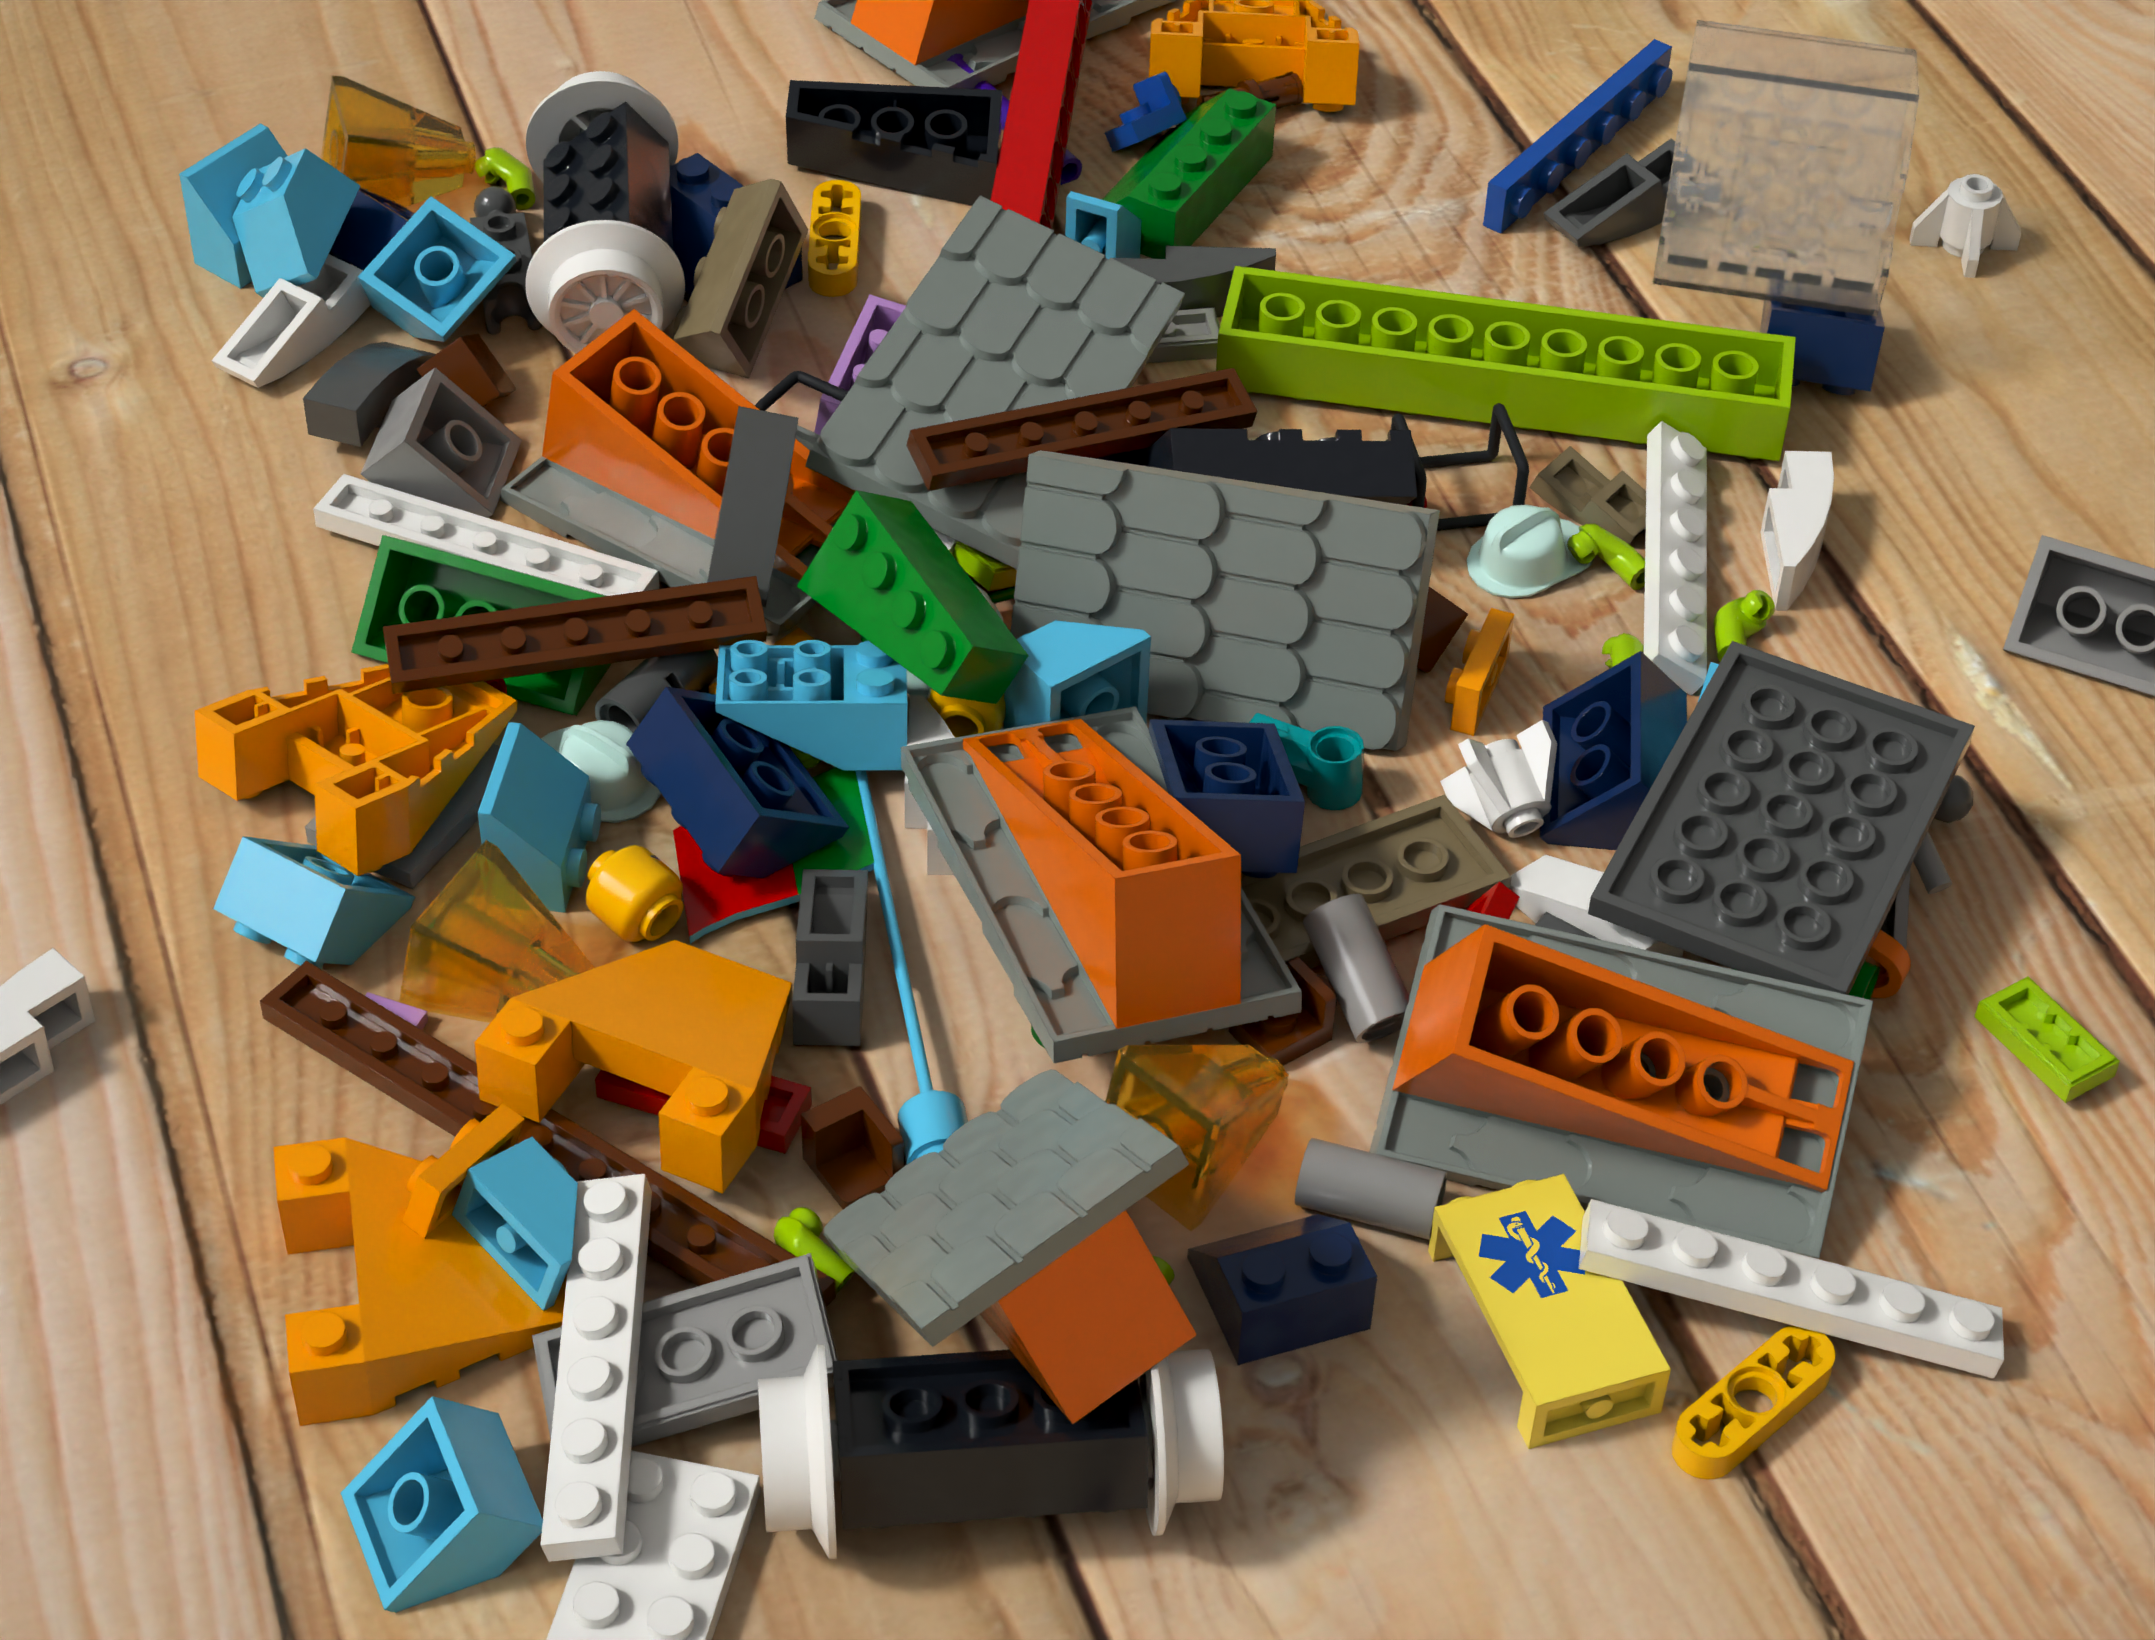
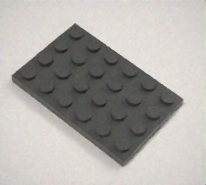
M1732 641L1590 897L1588 914L1738 971L1849 995L1970 745L1975 726Z

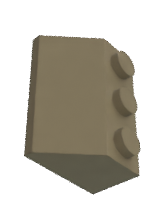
M768 179L734 189L728 206L721 208L714 224L715 238L707 257H702L696 266L693 292L687 307L683 306L678 311L673 327V340L706 367L748 379L751 375L809 230L782 181Z

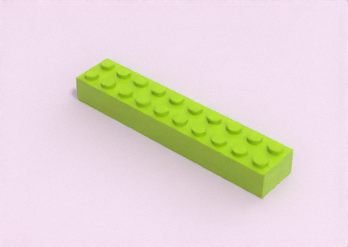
M1235 266L1218 333L1216 371L1234 368L1247 393L1255 392L1291 397L1297 400H1316L1346 404L1358 408L1369 407L1400 411L1410 415L1423 414L1446 417L1465 422L1491 423L1493 407L1495 404L1501 403L1505 406L1512 425L1519 429H1537L1568 433L1578 437L1591 436L1628 441L1633 444H1647V435L1663 421L1679 432L1693 435L1702 446L1707 448V452L1742 456L1747 459L1780 461L1791 407L1796 337Z

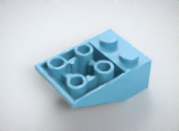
M742 640L733 645H719L715 703L717 713L844 771L902 770L901 747L907 746V671L870 641H864L858 645H829L820 640H805L795 645H766L757 640Z

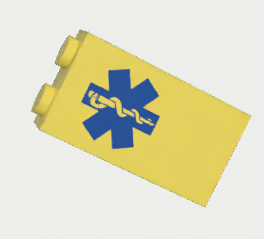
M1564 1174L1538 1181L1525 1180L1507 1189L1476 1197L1463 1196L1445 1205L1434 1207L1428 1248L1433 1262L1454 1256L1523 1391L1517 1428L1528 1449L1661 1413L1671 1371L1624 1282L1579 1269L1582 1219L1585 1211Z

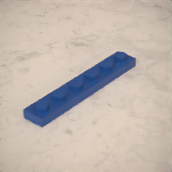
M1654 39L1488 182L1483 226L1501 234L1518 218L1522 219L1527 216L1535 203L1547 193H1553L1568 174L1574 169H1580L1588 157L1600 146L1609 144L1616 132L1629 121H1635L1642 110L1656 97H1662L1668 90L1673 75L1672 69L1669 68L1672 46Z

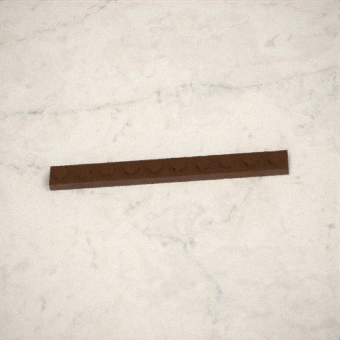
M307 960L260 1000L263 1019L455 1137L468 1121L475 1118L481 1122L498 1108L495 1105L480 1100L477 1065L474 1061ZM550 1109L540 1123L523 1117L525 1121L516 1144L533 1137L554 1159H557L564 1165L568 1174L576 1182L645 1174L652 1189L647 1255L696 1286L796 1257L555 1110ZM816 1269L825 1307H827L836 1298L835 1280Z

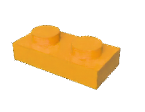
M1491 608L1481 631L1471 629L1462 658V663L1465 666L1463 669L1453 668L1445 692V703L1453 704L1450 730L1471 736L1475 735L1508 660L1514 620L1513 613Z
M502 1103L483 1121L479 1122L475 1118L468 1121L458 1132L447 1152L439 1159L434 1155L428 1156L411 1175L407 1183V1190L412 1195L402 1223L425 1239L452 1215L468 1169L516 1145L525 1118Z

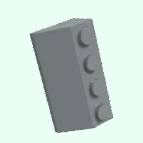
M2042 535L2003 650L2155 697V568Z

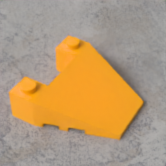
M1186 0L1183 2V12L1181 14L1180 9L1173 8L1167 12V21L1157 18L1151 23L1149 77L1164 71L1167 72L1172 84L1179 91L1182 104L1189 102V97L1198 98L1200 96V85L1237 87V84L1245 79L1250 78L1258 82L1293 71V73L1298 74L1303 85V103H1313V108L1316 110L1336 112L1343 110L1344 105H1355L1359 35L1358 31L1353 27L1341 29L1342 20L1336 16H1329L1328 21L1325 20V8L1313 0Z
M388 664L361 669V680L328 686V680L325 676L304 679V691L270 697L268 687L246 690L195 710L198 777L236 801L256 797L263 790L288 780L315 796L317 851L356 876L378 871L383 865L409 855L515 715L517 712V700L484 681L393 694Z
M672 940L514 996L509 999L474 1042L479 1098L497 1107L504 1103L519 1115L540 1123L585 1064L670 1095L671 1097L659 1111L661 1170L723 1194L757 1146L762 1110L765 1100L768 1099L773 1063L776 1053L779 1052L792 996V982L683 942Z
M346 1137L273 1147L277 1203L287 1254L354 1246L359 1304L285 1314L289 1376L300 1426L378 1414L396 1406L395 1397L431 1381L434 1382L436 1388L442 1387L460 1379V1369L497 1354L500 1361L534 1348L532 1335L562 1327L567 1273L554 1306L543 1311L452 1215L425 1239L402 1223L412 1195L407 1190V1183L422 1161Z

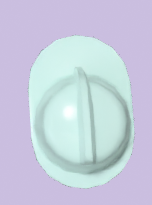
M1525 504L1513 505L1500 510L1489 521L1484 536L1470 549L1467 557L1469 576L1478 587L1492 595L1512 599L1530 597L1545 591L1554 584L1583 572L1592 565L1593 560L1588 564H1581L1567 548L1568 539L1580 532L1578 525L1559 518V514L1549 507L1540 508Z
M597 720L548 733L541 739L589 776L591 801L601 806V822L619 823L636 819L650 810L660 797L661 792L643 776L641 764L626 744L633 734L626 726L614 721Z

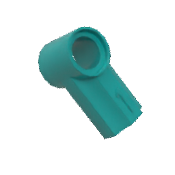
M1258 712L1250 720L1249 723L1275 724L1297 782L1307 786V796L1313 804L1323 809L1343 810L1354 806L1360 800L1363 794L1364 744L1363 739L1357 732L1341 726H1329L1311 732Z

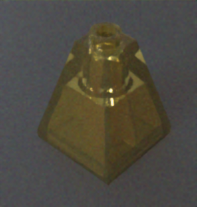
M332 76L321 159L361 185L360 187L407 207L427 200L430 196L436 197L459 189L463 186L464 174H473L476 161L474 142L465 141L461 127L344 76Z
M486 840L411 925L399 1002L426 1010L427 1012L491 1023L510 998L595 967L501 850Z
M1127 1045L1118 1050L1105 1102L1116 1104L1136 1120L1142 1118L1180 1146L1189 1165L1151 1191L1146 1197L1192 1232L1201 1225L1277 1117L1289 1074L1278 1060L1270 1056H1264L1251 1045Z

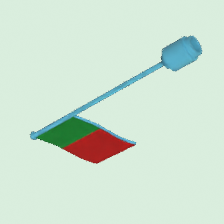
M835 767L813 777L814 781L849 826V829L842 838L764 879L737 875L727 877L715 872L704 862L702 858L703 851L688 830L682 826L674 829L673 835L680 880L683 886L682 893L690 944L705 934L736 920L799 902L803 869L868 870V872L874 870L920 1091L919 1094L910 1098L902 1105L897 1116L900 1135L904 1141L906 1165L925 1154L942 1151L946 1139L966 1124L968 1119L965 1105L958 1096L946 1091L933 1090L866 770L844 771Z

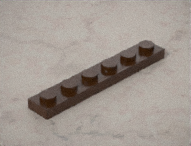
M1229 368L910 430L906 446L928 491L1027 472L1029 454L1040 450L1098 458L1148 448L1170 428H1249L1253 426L1258 411L1235 369Z
M751 576L383 626L392 692L395 694L718 649L719 645H733L742 640L766 642L767 628L757 577Z

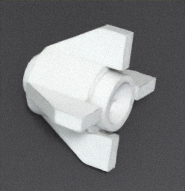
M1971 174L1952 181L1949 187L1913 222L1909 240L1910 246L1937 247L1939 237H1941L1942 246L1948 253L1962 257L1961 263L1964 277L1975 278L1979 256L1984 252L1985 247L1990 245L1991 250L2017 251L2022 233L2020 225L2002 190L1989 178L1983 175Z
M1544 720L1537 722L1516 735L1522 749L1519 748L1517 741L1514 739H1502L1484 745V743L1468 738L1458 744L1467 766L1440 781L1451 803L1491 831L1508 833V836L1512 838L1522 837L1539 829L1544 823L1543 817L1549 813L1552 807L1550 801L1557 742L1549 723Z

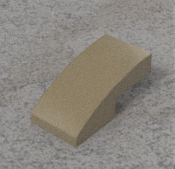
M1571 446L1545 467L1529 487L1542 499L1581 525L1596 523L1628 544L1646 529V490L1623 470L1610 481Z

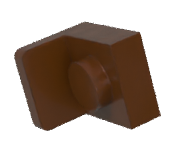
M1299 957L1286 962V965L1302 991L1301 1013L1276 1018L1272 1015L1268 1016L1267 1020L1229 1027L1228 1032L1268 1074L1332 1040L1335 1008L1337 1006L1335 991L1323 975L1315 974Z

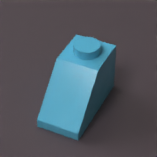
M1070 191L1066 197V237L1104 254L1107 259L1140 258L1141 219L1122 205Z
M530 1137L468 1169L452 1216L543 1311L554 1306L572 1261L578 1183L568 1174L561 1162L554 1159L533 1137Z

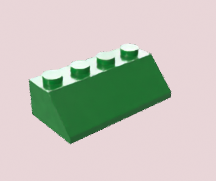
M1227 89L1185 113L1187 120L1170 127L1104 196L1102 200L1122 205L1142 220L1140 254L1153 259H1165L1166 246H1191L1273 157L1276 104L1257 98L1248 92Z
M382 535L351 653L388 663L383 626L597 598L607 595L418 543ZM612 663L503 679L507 686V695L577 716Z

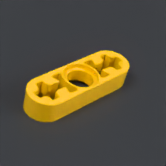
M830 180L819 184L814 189L812 197L808 248V283L814 292L828 297L846 295L855 289L858 282L862 217L861 191L855 184L845 180ZM833 207H841V212H831ZM837 235L844 236L847 238L839 240L825 239L824 237ZM828 263H839L837 269H828Z
M1793 1325L1784 1327L1776 1332L1681 1413L1676 1424L1672 1442V1455L1677 1465L1687 1474L1700 1479H1717L1731 1472L1825 1390L1835 1361V1348L1831 1340L1823 1333ZM1805 1357L1813 1362L1812 1365L1805 1361L1797 1364L1789 1371L1787 1381L1782 1377L1788 1358L1797 1362ZM1744 1390L1759 1391L1772 1401L1774 1407L1766 1412H1751L1741 1407L1734 1396ZM1721 1420L1726 1425L1722 1431L1719 1446L1711 1441L1703 1446L1694 1442L1695 1437L1701 1441L1710 1439L1719 1431Z

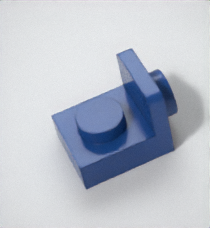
M1161 72L1133 85L1140 105L1119 114L1123 124L1105 132L1112 152L1143 141L1187 120L1181 106L1182 102L1179 91L1172 84L1167 72Z

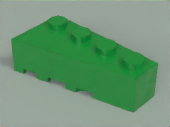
M856 490L797 585L799 589L941 696L997 704L1029 656L912 501Z

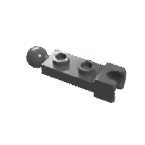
M494 186L483 189L476 196L474 203L476 217L470 218V224L515 254L518 261L482 300L486 330L491 335L500 333L502 320L510 316L523 317L526 319L529 329L539 330L542 324L533 314L526 295V273L532 259L525 214L524 212L516 213L517 205L509 191L502 187Z

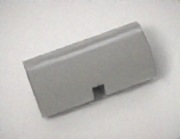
M1351 894L1342 896L1321 905L1304 918L1303 925L1326 976L1335 991L1336 998L1355 1040L1359 1043L1371 1042L1400 1030L1406 1007L1409 1003V994L1363 895Z
M1311 1138L1298 1176L1295 1205L1430 1240L1434 1207L1441 1206L1443 1203L1448 1172Z

